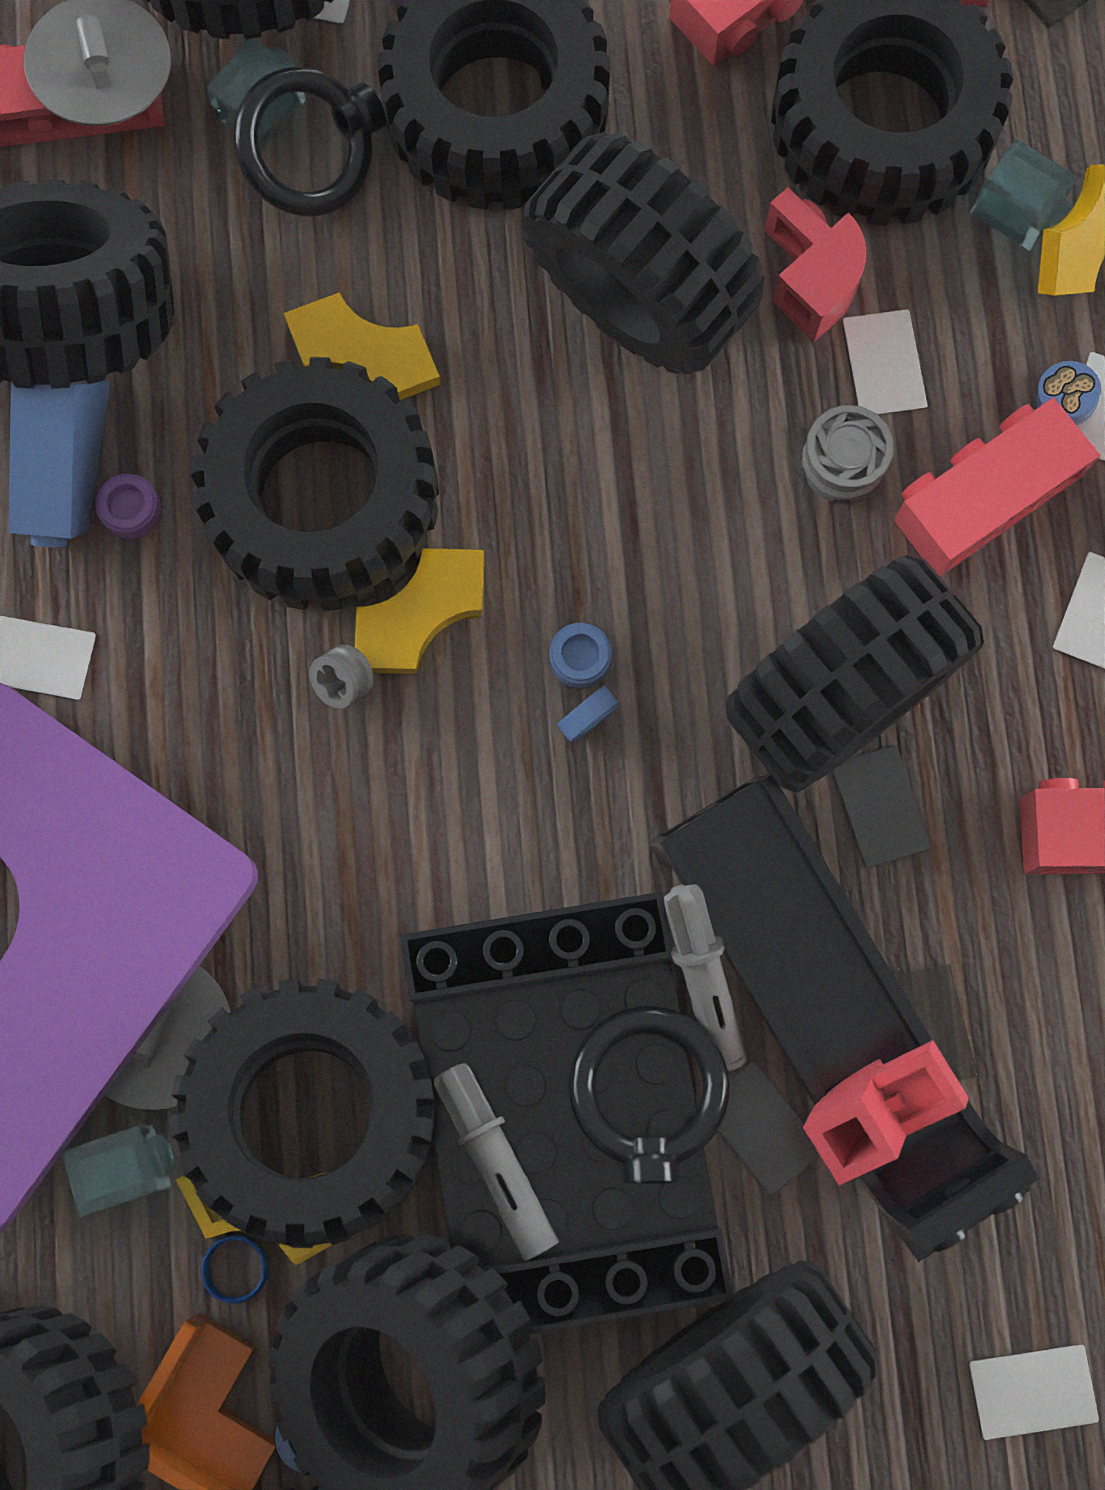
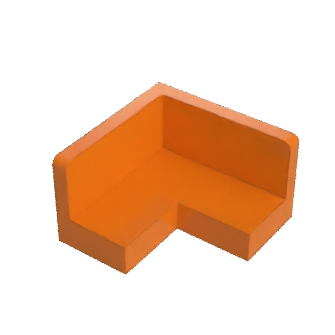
M201 1313L183 1323L137 1405L144 1403L148 1421L146 1426L141 1427L143 1443L150 1444L147 1471L178 1490H254L277 1449L275 1439L224 1409L223 1406L257 1346Z

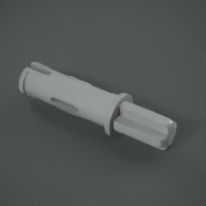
M680 884L672 887L671 892L665 895L663 900L675 941V946L672 948L673 951H671L672 959L675 964L682 967L696 1021L706 1029L718 1044L728 1071L735 1070L747 1061V1056L720 955L724 951V944L721 937L713 933L702 889L696 884L686 886Z
M463 1063L439 1074L434 1079V1086L461 1137L455 1142L458 1147L464 1145L469 1156L472 1158L491 1200L501 1215L523 1261H527L556 1245L560 1241L500 1125L505 1123L503 1116L495 1117L470 1067Z

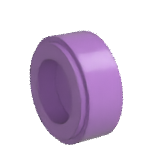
M120 474L110 478L102 485L96 497L95 505L99 519L112 534L120 538L135 539L148 534L157 525L161 516L162 506L157 492L145 478L139 475Z

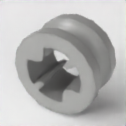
M341 644L333 648L328 654L315 659L310 666L309 676L313 689L325 704L333 708L343 709L349 706L356 699L369 693L373 686L374 676L371 665L358 649L350 645Z

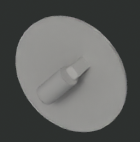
M130 0L64 1L49 10L36 23L27 39L24 51L25 75L32 92L40 103L64 120L88 126H105L120 123L146 110L164 89L171 67L170 47L164 30L146 9Z
M198 966L105 1095L108 1098L124 1106L141 1110H161L177 1106V1100L171 1096L175 1076L184 1075L189 1061L184 1056L194 1037L201 1041L212 1029L208 1020L222 1007L227 1013L231 1012L224 992L206 970Z

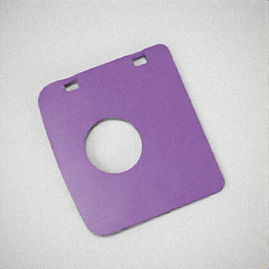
M0 683V858L6 863L15 879L20 905L15 935L8 950L0 960V1232H2L18 1215L252 894L257 884L258 871L255 863L245 853L18 692Z

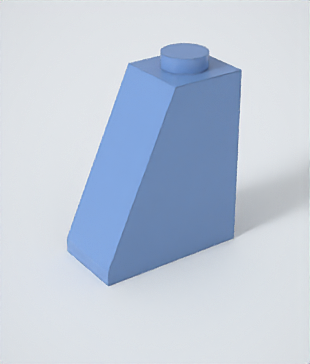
M110 380L88 384L86 381L70 383V388L52 389L51 385H35L34 389L16 388L11 382L8 533L30 535V544L34 546L67 547L68 538L71 539L89 532L110 394Z

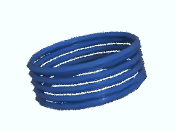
M232 1235L218 1240L208 1249L202 1260L201 1276L205 1288L212 1297L223 1303L237 1304L251 1299L262 1290L268 1279L270 1264L267 1252L258 1241L249 1236ZM231 1240L243 1241L252 1246L259 1254L262 1263V1275L256 1289L250 1294L239 1298L229 1297L219 1292L211 1282L209 1274L210 1259L215 1250L224 1242Z

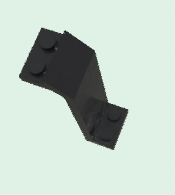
M771 774L752 778L648 842L659 862L670 865L682 885L696 884L702 889L713 933L721 937L724 944L723 954L814 1105L827 1095L832 1088L868 1064L878 1059L885 1064L932 1041V1038L790 802ZM969 1100L965 1109L907 1135L898 1159L858 1177L867 1193L918 1262L934 1252H940L956 1245L967 1235L968 1230L991 1215L1003 1213L1019 1204L1024 1199L1026 1193L1031 1190L1030 1185L1040 1179L1027 1155L997 1139L981 1120Z

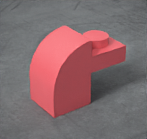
M787 187L770 202L764 231L795 261L779 274L772 302L815 342L846 313L853 302L865 268L866 243L858 223L849 212L831 228L827 225V220L817 205L807 199L801 200Z
M932 1040L885 1064L878 1059L844 1079L817 1102L810 1112L803 1129L840 1186L898 1159L907 1135L965 1109L969 1097Z

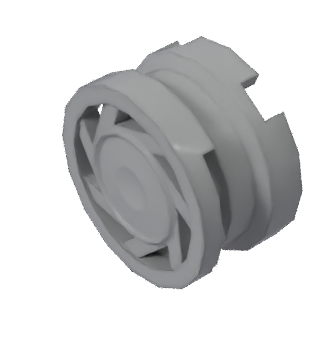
M842 405L827 410L815 420L802 450L801 468L804 469L807 484L817 495L831 502L834 499L849 500V503L865 499L878 488L893 458L894 441L888 425L875 412L862 406Z

